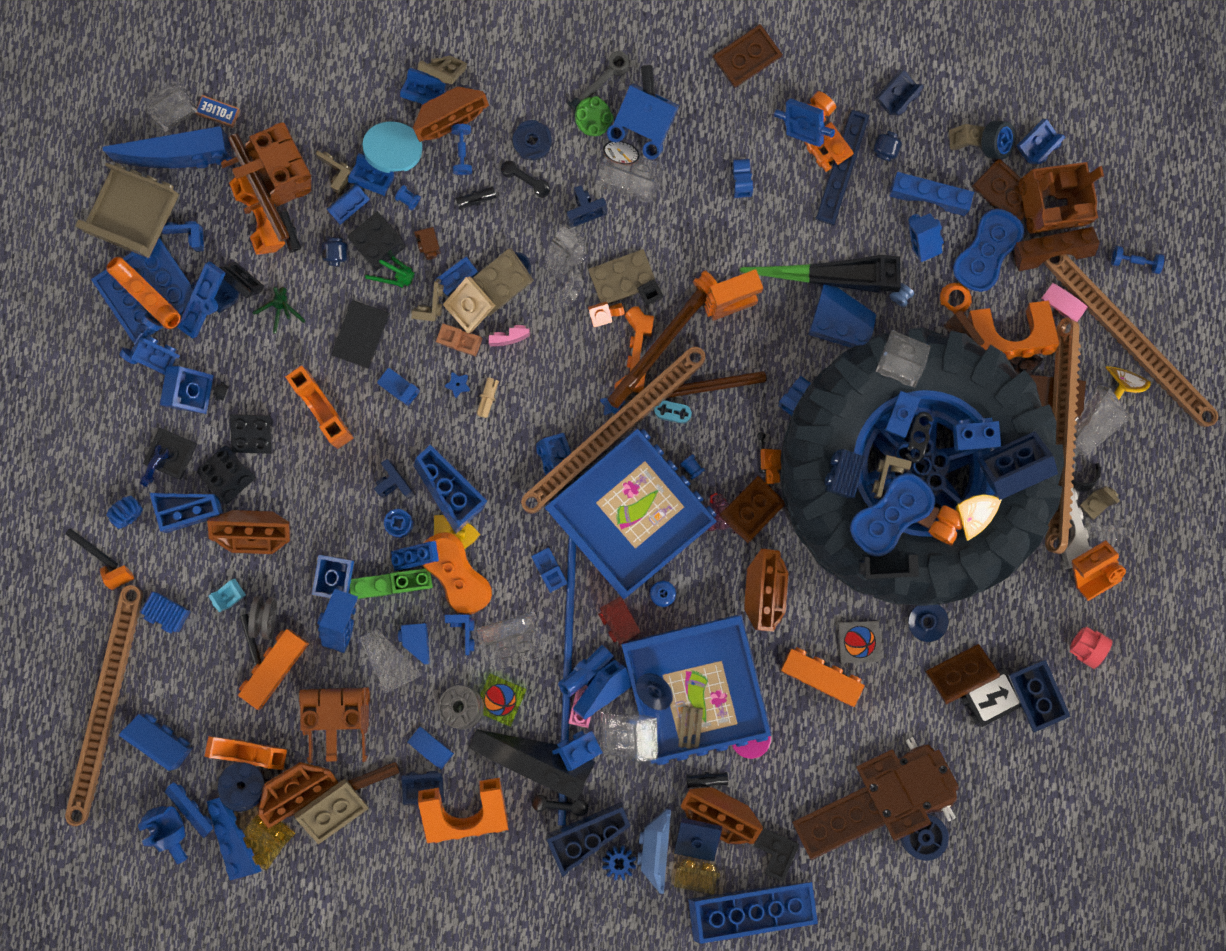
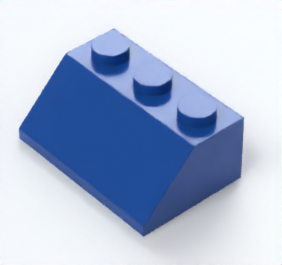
M146 713V715L138 714L119 734L120 737L168 771L179 769L193 749L189 746L190 742L182 736L176 737L172 734L173 730L164 724L163 726L159 725L156 722L157 718L149 713Z

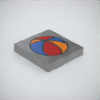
M879 621L838 623L840 663L881 662Z

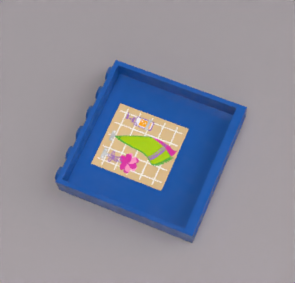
M638 427L545 506L550 515L623 599L627 598L717 522L715 518L716 512L710 506L705 507L702 503L704 499L697 490L693 492L688 487L691 483L684 475L680 477L675 470L678 469L671 460L666 461L662 456L664 454L663 450L657 444L653 446L649 441L651 436L644 428L640 430Z
M742 614L634 639L621 644L651 764H667L670 759L677 758V761L689 758L688 755L695 753L697 756L708 754V750L716 749L717 752L724 751L730 745L736 744V747L747 745L748 741L756 740V742L768 740V737L771 736L772 732ZM646 673H652L663 678L669 684L673 693L671 705L665 710H655L644 704L636 691V682L639 677ZM683 706L703 708L699 747L691 749L678 747ZM690 711L686 713L683 743H687ZM699 712L694 714L691 744H695Z

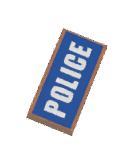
M202 95L195 113L198 116L233 128L240 109Z

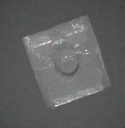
M891 330L878 361L876 372L881 373L885 377L898 380L904 385L916 387L925 369L931 346Z

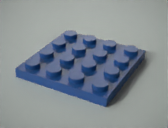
M160 237L149 258L134 252L123 258L178 311L180 316L184 313L193 289L191 288V283ZM106 269L91 280L134 343L140 332L144 331L147 327L141 321L145 314L153 315L114 279ZM150 328L147 335L151 336L157 331Z

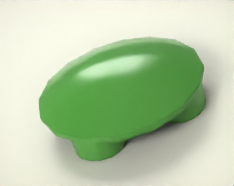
M597 96L582 100L575 111V121L578 128L589 136H600L605 133L614 119L608 105Z

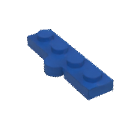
M212 262L205 263L177 327L192 339L198 336L206 316L218 310V303L214 298L225 276V272Z

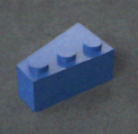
M150 493L160 532L169 533L205 522L212 517L223 514L220 499L214 494Z
M334 589L325 613L321 612L317 622L322 646L345 654L352 637L354 620L351 619V614L356 612L354 606L358 596Z

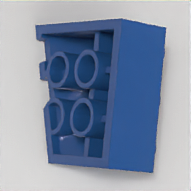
M823 285L808 335L850 348L859 344L864 345L872 337L876 314L838 287Z

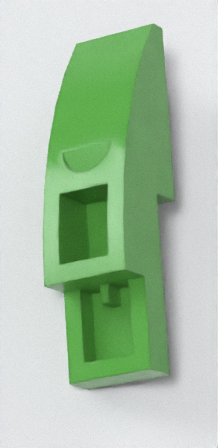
M426 569L351 579L349 594L358 596V599L431 589L433 588L431 573Z

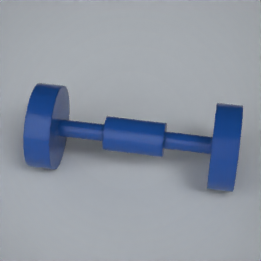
M455 124L451 126V133L459 135L458 157H460V164L453 166V174L470 175L472 174V166L464 164L466 143L463 141V135L471 133V126L468 124Z
M1115 246L1112 253L1111 265L1119 266L1121 260L1125 259L1130 260V263L1140 265L1151 264L1152 273L1160 274L1163 269L1164 255L1156 254L1154 260L1151 261L1146 260V257L1136 255L1125 256L1121 246Z
M148 314L143 316L141 321L147 327L144 331L140 332L134 341L135 345L139 337L146 339L150 328L159 331L162 324L155 317ZM135 345L132 350L122 348L119 353L124 360L131 364L138 363L130 359Z

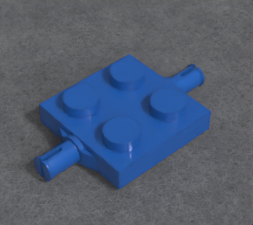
M790 98L786 102V112L777 109L774 113V117L785 121L788 136L820 147L824 143V135L832 138L835 134L834 129L824 125V110Z

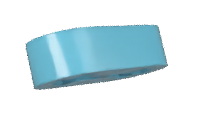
M662 401L654 409V413L659 419L676 423H687L692 416L691 409L688 406L669 401ZM662 405H666V409L672 410V413L665 412L664 415H661L657 409L661 408ZM682 409H685L688 417L685 416L684 419H680V415L674 414V411L681 412Z

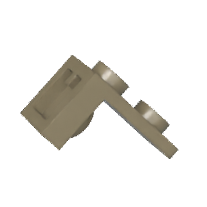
M964 124L949 130L950 149L958 150L968 145L982 147V135L985 127Z
M317 151L315 154L319 160L340 172L335 174L331 180L332 190L340 195L348 184V177L351 173L350 167L343 162L338 164L333 160L334 157L325 151L323 153Z
M441 279L434 281L432 309H429L427 305H418L412 310L411 319L436 321L438 316H441L442 304H439V296H443L444 285H441Z
M886 455L883 460L880 459L877 467V472H880L879 479L874 481L872 492L875 493L874 498L879 499L882 496L888 467L894 473L903 474L904 471L910 470L912 461Z
M1104 486L1094 490L1078 506L1091 520H1094L1108 506L1117 504L1120 500L1117 498L1118 494L1113 488Z

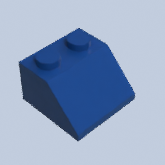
M167 366L160 406L207 414L214 375L181 366Z
M318 555L312 595L331 598L334 589L349 593L354 561L334 556Z

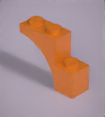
M208 736L204 757L283 770L287 749L272 745L255 744L240 739Z

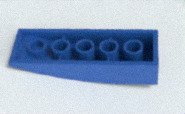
M221 126L102 147L103 151L114 162L150 168H206L208 164L216 163L221 165L223 160L226 159L228 161L233 158L228 139L229 136Z
M812 882L748 889L688 899L693 941L699 944L818 924Z

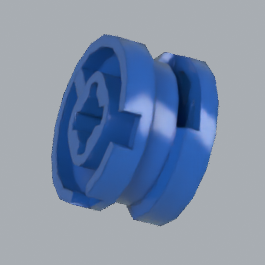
M394 509L386 514L384 527L390 535L402 538L412 531L413 519L408 512L402 509Z

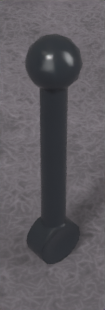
M764 432L757 434V438L760 440V450L764 449V439L766 437ZM761 467L759 468L761 474L766 473V470H761Z

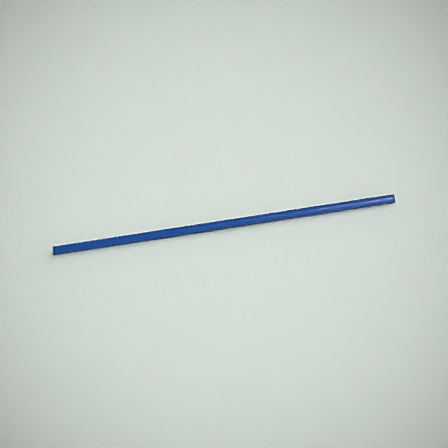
M570 537L568 539V584L566 591L563 678L572 672L576 544ZM564 694L562 696L561 741L569 740L570 725L568 723L570 719L571 696H565ZM559 793V802H567V796ZM558 810V825H566L565 810Z

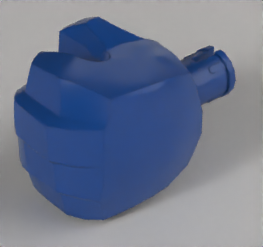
M161 806L147 811L138 824L139 831L145 829L150 831V836L142 840L143 845L155 847L158 852L168 849L176 865L184 862L188 856L179 842L186 836L183 821L175 807Z

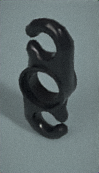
M919 412L912 424L909 434L910 443L907 450L916 449L919 452V456L913 458L909 452L906 453L907 460L912 461V463H919L924 458L931 424L921 425L919 420L921 417H926L929 422H932L933 418L928 412ZM920 431L925 435L923 443H917L914 440L915 432Z

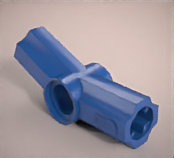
M601 645L587 660L583 659L570 674L559 681L558 686L565 696L570 697L583 686H589L598 671L608 665L614 659V656Z

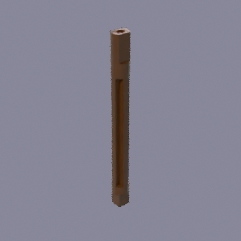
M695 291L682 310L636 366L607 398L613 407L618 408L640 379L694 313L704 304L707 298L704 292Z

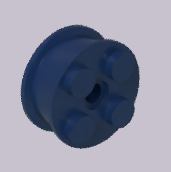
M240 762L228 766L221 773L218 780V794L221 802L228 809L237 812H244L254 808L261 800L264 786L263 776L255 766L249 763Z
M927 814L931 821L930 825L901 838L904 849L913 857L923 861H930L940 857L945 852L949 842L948 831L944 823L930 814ZM927 834V838L923 840L922 836Z

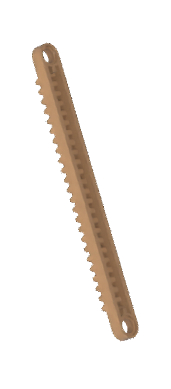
M1066 254L1058 255L1059 262L1055 264L1050 262L1049 259L1044 261L1045 266L1056 276V279L1061 281L1062 285L1074 297L1088 307L1089 313L1106 328L1107 332L1111 333L1113 338H1116L1117 342L1128 351L1129 355L1133 356L1135 361L1139 362V365L1156 380V383L1160 384L1161 388L1167 391V394L1183 408L1185 413H1188L1202 427L1212 426L1218 421L1216 409ZM1204 411L1211 414L1212 419L1210 422H1205L1202 419Z
M1070 318L1062 319L1057 326L1059 345L1055 354L1052 411L1057 422L1056 445H1063L1064 467L1058 484L1062 486L1061 498L1058 509L1048 524L1049 529L1045 536V547L1049 552L1061 554L1066 550L1069 528L1072 527L1069 523V520L1072 519L1070 504L1073 503L1070 497L1073 496L1071 488L1074 487L1071 481L1074 480L1072 476L1074 468L1072 465L1075 464L1073 449L1076 446L1073 441L1076 440L1074 433L1077 432L1074 428L1077 425L1075 410L1078 409L1075 403L1078 402L1076 394H1079L1076 387L1079 386L1077 371H1080L1078 356L1081 353L1078 348H1081V345L1079 344V324ZM1071 324V330L1065 333L1067 325ZM1059 538V545L1057 548H1054L1053 543L1055 539Z
M692 347L680 356L522 497L521 503L524 511L530 514L536 513L548 502L552 501L555 496L559 495L566 486L577 479L584 470L595 463L602 454L613 447L620 438L624 437L638 422L642 421L656 406H659L674 390H677L680 385L688 380L704 364L705 352L699 347ZM698 353L701 356V360L696 363L692 362L690 355ZM535 498L538 502L536 507H527V499Z
M126 586L120 593L65 813L67 823L72 826H79L87 821L91 804L94 800V793L96 792V785L98 784V777L100 776V769L102 768V761L104 760V753L106 752V745L108 744V737L110 736V729L128 663L127 660L132 647L131 643L134 639L133 635L136 631L135 627L140 615L139 611L143 593L137 586ZM130 590H135L137 593L134 601L127 599V593ZM74 810H79L82 813L80 821L73 820L72 813Z

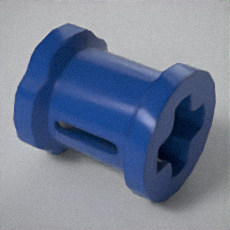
M405 185L398 190L395 196L397 202L401 201L411 211L414 210L421 199V196L409 191Z
M694 454L679 464L686 469L691 480L705 471V468H701L694 459Z

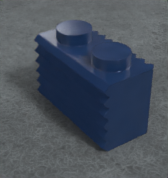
M845 449L837 450L831 458V465L833 466L831 472L825 478L824 483L827 485L825 490L846 498H854L866 457Z

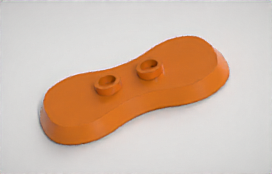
M448 532L438 533L428 538L424 543L436 541L439 561L422 566L441 582L449 606L455 612L462 615H471L486 607L492 597L491 586L469 564L460 539Z

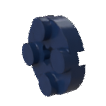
M536 120L522 122L517 127L512 138L515 151L525 160H539L550 152L552 145L550 130L547 126ZM530 136L538 139L534 145L527 143Z

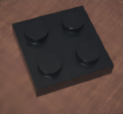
M159 427L143 464L181 480L197 443Z

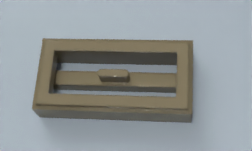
M683 706L678 747H686L688 749L699 747L703 708ZM690 711L687 743H683L686 713ZM699 712L695 744H691L694 714Z

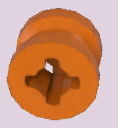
M705 270L699 278L693 280L696 288L704 292L705 295L708 294L710 286L718 284L713 276Z
M1115 560L1101 568L1100 572L1103 575H1107L1109 582L1115 583L1123 578L1126 569L1119 565L1118 560Z

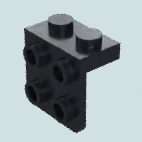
M227 445L220 448L197 470V473L210 490L226 505L256 478Z

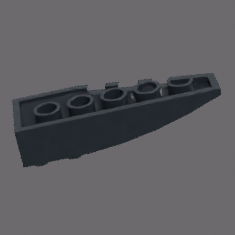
M479 729L476 730L469 749L575 801L579 800L596 762L589 760L579 767L568 771L560 753L553 754L552 752L558 748L557 744Z

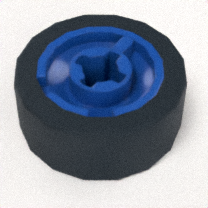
M990 121L982 135L981 145L983 153L986 157L992 159L1007 158L1015 144L1014 127L1007 121Z

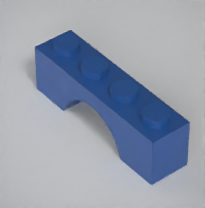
M897 172L893 179L889 197L904 201H925L936 204L947 212L966 216L970 211L974 192Z

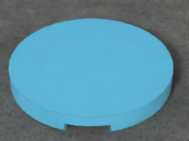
M383 122L367 131L363 139V152L367 162L377 170L390 173V171H408L421 158L422 142H419L411 127L399 122Z

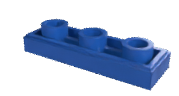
M436 541L391 551V562L394 571L439 561Z
M174 782L170 784L165 790V794L204 839L213 830L212 821L209 817L203 816L200 813L198 804L193 800H189L185 789L181 785H177Z

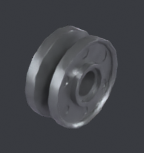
M262 596L254 597L249 615V637L257 638L261 630L262 638L270 640L275 626L276 598L269 597L264 606Z
M456 685L448 688L442 694L438 704V712L440 718L448 726L466 730L480 722L484 714V702L480 694L474 689ZM464 703L463 711L459 712V705Z

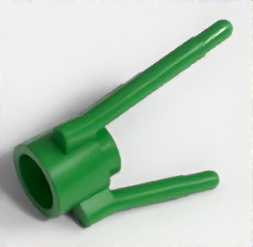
M392 257L391 260L401 268L398 269L383 260H379V263L395 271V278L398 281L365 275L366 279L393 284L403 288L404 285L410 286L415 272L397 258Z

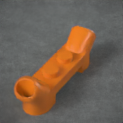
M115 257L108 263L107 272L166 329H173L178 326L181 321L178 311L123 258Z
M638 306L632 307L625 313L626 320L636 332L635 337L631 336L629 348H633V354L628 356L627 367L630 368V372L640 361L643 336L651 337L654 316L645 315ZM645 375L640 379L632 392L640 393L644 389ZM626 376L615 383V389Z

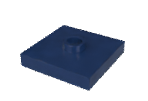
M682 818L674 854L714 862L722 826Z

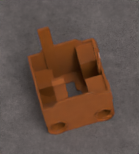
M285 123L275 124L266 130L249 136V141L245 143V149L252 162L232 169L236 179L258 171L276 207L311 192V174ZM237 157L228 161L225 159L221 162V167L223 169L239 162ZM260 202L244 208V213L250 214L252 210L261 207Z
M1087 162L1032 169L1020 178L1019 190L1022 196L1028 232L1038 233L1082 227L1095 222L1098 214L1094 182L1104 177L1102 166H1099L1091 173L1089 172ZM1047 196H1053L1057 200L1066 198L1068 206L1045 209L1043 200Z
M369 687L300 690V731L303 732V735H309L308 764L313 763L312 730H326V762L337 761V730L361 729L362 762L367 761L365 733H367L369 727Z

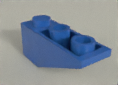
M613 660L599 670L573 707L574 712L585 720L632 687L626 667Z

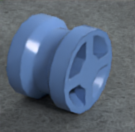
M901 283L900 291L892 292L889 297L898 305L906 307L908 304L907 300L912 298L915 293L907 285Z

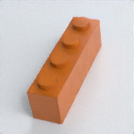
M290 629L282 630L275 639L277 643L273 648L269 647L263 655L265 657L261 664L258 663L251 671L252 677L249 681L245 680L239 688L241 692L238 696L257 710L263 708L309 645L306 640Z
M798 647L795 650L789 649L779 671L851 707H855L865 687L864 684L860 683L862 679L852 674L848 677L842 674L844 670L834 665L830 668L824 665V660L816 656L812 659L806 656V651Z

